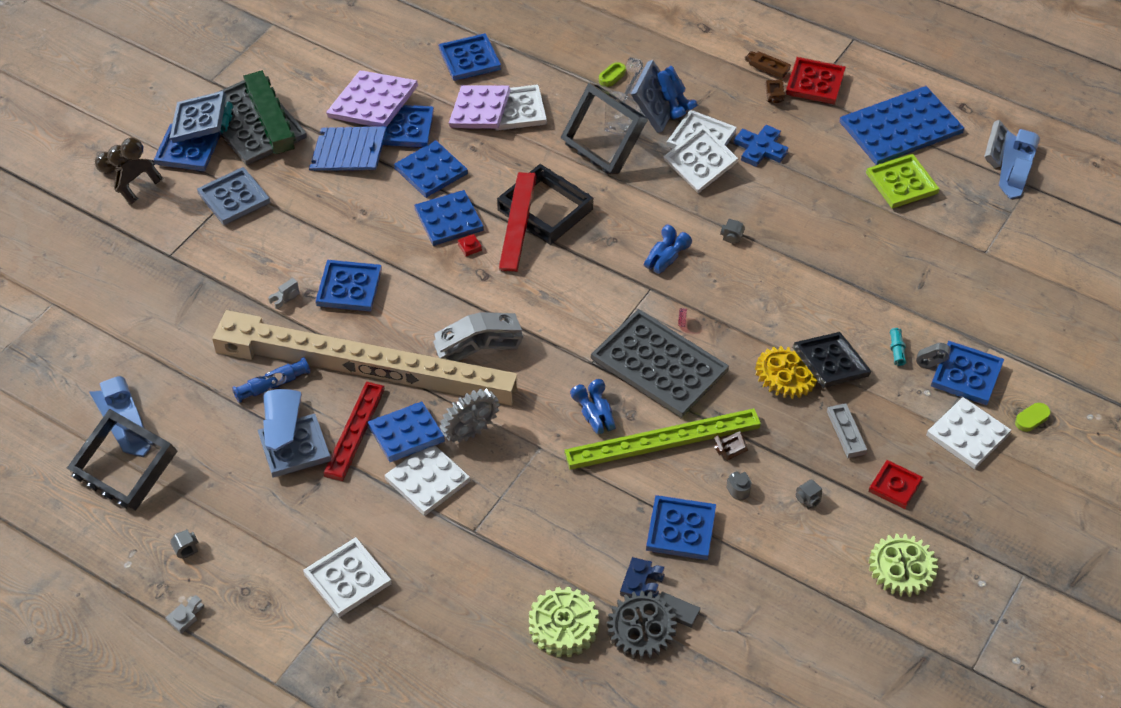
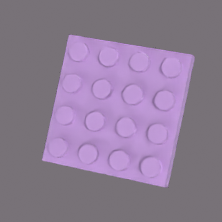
M360 70L326 112L327 117L374 127H387L418 87L417 80Z

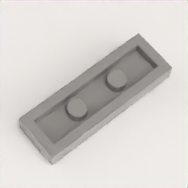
M1000 120L993 123L984 155L986 161L993 168H997L1001 164L1008 130Z
M847 404L828 407V416L847 458L865 455L867 448Z

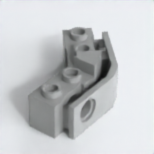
M480 312L468 315L434 333L436 340L433 343L439 358L458 362L481 349L517 350L524 336L515 313Z

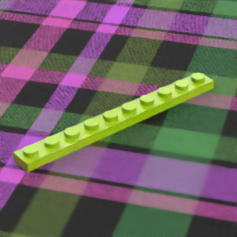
M755 408L564 449V454L569 470L709 440L717 435L722 437L739 431L745 432L759 429L761 423Z

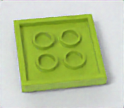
M913 154L866 169L867 176L892 209L939 193L940 188Z

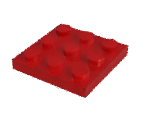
M796 57L786 88V95L835 105L846 66Z

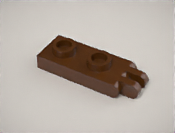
M750 51L745 57V61L749 62L750 66L781 79L784 78L791 67V64L760 51L757 53Z

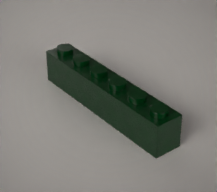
M263 70L243 75L246 91L274 154L295 149V134L293 131L290 132V123L288 120H285V112L283 109H280V101L278 98H275L276 93L274 88L270 87L269 77L265 76Z

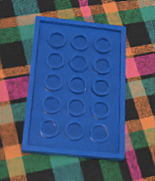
M927 86L841 116L839 121L875 165L964 133L965 129Z

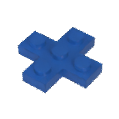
M765 125L758 135L742 128L734 138V144L746 149L741 156V161L755 167L758 166L764 157L780 163L788 153L789 148L776 142L781 135V130Z

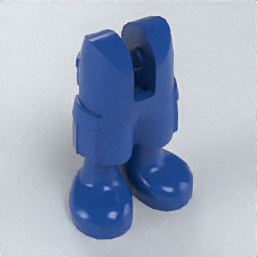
M669 66L657 74L664 99L669 101L672 119L684 115L686 111L698 106L696 100H688L683 93L686 88L673 66Z
M665 225L662 228L663 241L657 242L653 246L644 262V267L650 270L654 267V272L658 274L664 272L668 266L673 264L679 256L678 252L689 248L692 244V238L689 234L681 232L677 236L675 228L671 225Z
M602 379L592 381L588 386V392L582 384L576 385L570 391L572 399L583 406L582 414L597 435L604 433L601 421H603L607 431L616 429L610 404L607 400L602 399V394L606 387ZM588 394L594 403L589 401Z

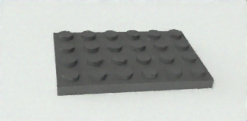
M244 80L221 90L227 95L226 102H231L234 106L231 113L232 120L228 124L227 131L220 132L221 136L246 166L273 154L274 152L246 91ZM280 103V109H283L285 112V120H288L290 123V132L293 131L296 141L294 144L307 138L305 130Z
M639 309L591 353L593 361L681 418L729 371V365Z

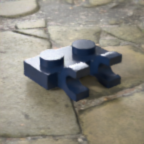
M632 557L620 590V596L624 597L626 594L629 598H632V592L640 596V592L643 591L644 596H648L649 592H652V598H655L659 594V584L648 583L646 585L648 578L662 583L665 577L663 573L664 566L656 565L652 567L651 561Z

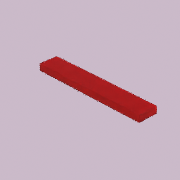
M518 172L499 264L500 271L518 272L536 181L535 173Z
M366 381L332 453L331 461L328 462L325 468L324 477L343 482L368 428V421H371L384 393V385Z

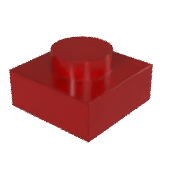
M474 234L458 240V246L465 257L482 251V245Z

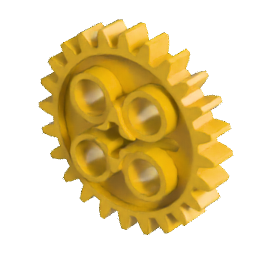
M774 346L772 350L766 349L765 353L762 352L756 362L755 370L757 371L755 375L759 376L758 382H764L763 387H770L769 392L776 391V396L782 393L783 398H786V395H790L791 399H793L796 394L797 397L801 398L802 394L806 396L808 391L812 392L813 387L816 385L817 379L795 351H790V347H787L786 350L782 346L779 347V350Z

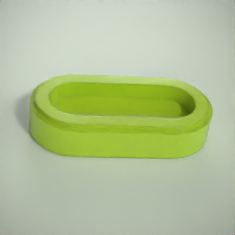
M619 62L612 63L600 73L599 84L604 87L613 86L626 74V66Z
M1034 403L1017 415L1015 420L1016 427L1025 432L1033 430L1048 420L1050 408L1044 403Z

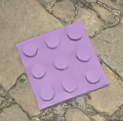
M461 85L449 121L450 128H499L511 91L510 87Z

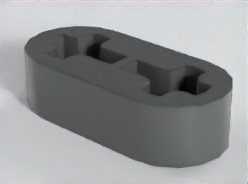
M936 343L921 349L918 352L916 362L923 368L935 366L948 360L951 348L945 343Z

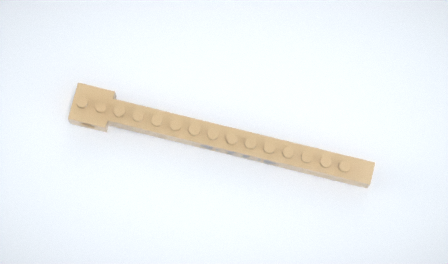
M229 310L225 311L212 338L215 352L249 360H252L255 354L295 363L304 357L310 366L465 396L466 393L471 395L473 390L478 392L479 389L483 391L487 389L489 392L492 391L497 397L498 403L510 406L513 403L512 391L516 392L518 388L517 373L263 324L262 317Z

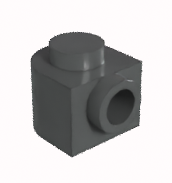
M728 219L727 224H723L720 235L723 236V241L739 243L745 231V226L739 221Z
M736 471L727 478L726 488L734 499L745 500L750 495L751 480L746 472L739 473Z
M810 479L796 488V498L800 503H804L808 509L816 507L822 499V488L814 480Z
M188 529L176 533L170 541L178 558H187L198 552L195 544L199 542L194 532L189 533Z

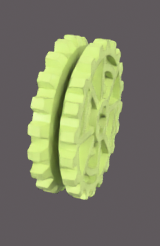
M556 587L553 592L550 589L547 590L545 596L539 595L537 597L538 602H533V610L529 611V633L533 634L532 641L538 642V648L540 650L545 648L546 654L556 653V656L560 658L562 654L572 657V653L576 652L579 655L582 653L583 648H590V641L594 642L596 639L595 633H598L599 623L597 618L599 613L598 610H594V601L589 602L587 594L582 596L580 590L571 591V587H566L565 590Z

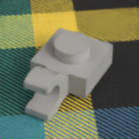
M291 278L279 286V291L270 295L268 299L270 304L276 301L274 303L276 309L281 308L283 302L287 303L300 294L298 282Z
M197 595L193 596L186 607L181 603L166 617V621L182 634L197 621L195 614L203 609L202 600Z

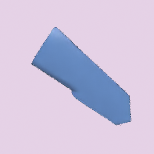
M1020 129L1017 136L1007 130L999 187L1009 199L1018 198L1022 195L1032 167L1034 155L1040 142V137L1036 133Z
M118 376L100 383L102 391L89 392L103 417L111 409L144 428L124 377ZM117 425L111 430L125 453L144 457L151 448L149 443Z
M277 389L267 391L264 394L265 420H263L265 447L267 450L277 451L293 442L302 396L300 391Z

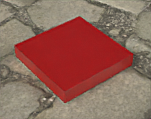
M886 460L870 485L868 492L906 509L922 483L923 477Z

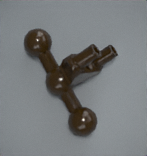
M127 138L121 145H114L108 152H101L95 158V167L99 172L108 174L116 170L114 190L117 193H121L129 205L139 199L130 189L129 183L140 174L146 172L155 185L164 179L155 168L154 160L139 159L143 154L144 147L137 138Z

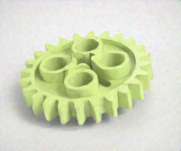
M897 533L895 539L888 535L886 541L881 538L880 543H875L874 549L871 550L868 562L870 564L869 571L873 572L872 578H878L877 585L884 584L883 590L891 588V594L899 591V595L902 597L903 592H906L911 597L912 591H914L915 594L919 595L920 590L925 592L928 586H932L933 580L936 578L938 566L936 565L937 559L933 558L935 552H928L930 546H922L923 540L921 539L916 542L915 536L908 539L907 534H904L903 538H900Z

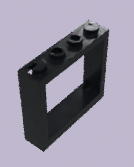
M588 83L560 138L565 141V145L577 149L578 154L590 158L591 163L603 167L602 170L607 174H620L649 118L601 86ZM595 96L633 120L611 163L574 139Z
M539 164L529 172L536 174L535 185L541 181L579 205L554 227H551L529 212L526 230L552 245L593 210L594 197L565 180L562 176L554 173L551 169ZM515 184L497 198V210L508 218Z
M109 409L67 466V469L72 473V478L80 483L82 480L87 482L86 486L96 492L99 489L102 491L101 495L112 501L114 498L122 508L127 509L129 507L136 511L178 450L168 441ZM115 425L160 450L128 496L83 471L86 464Z

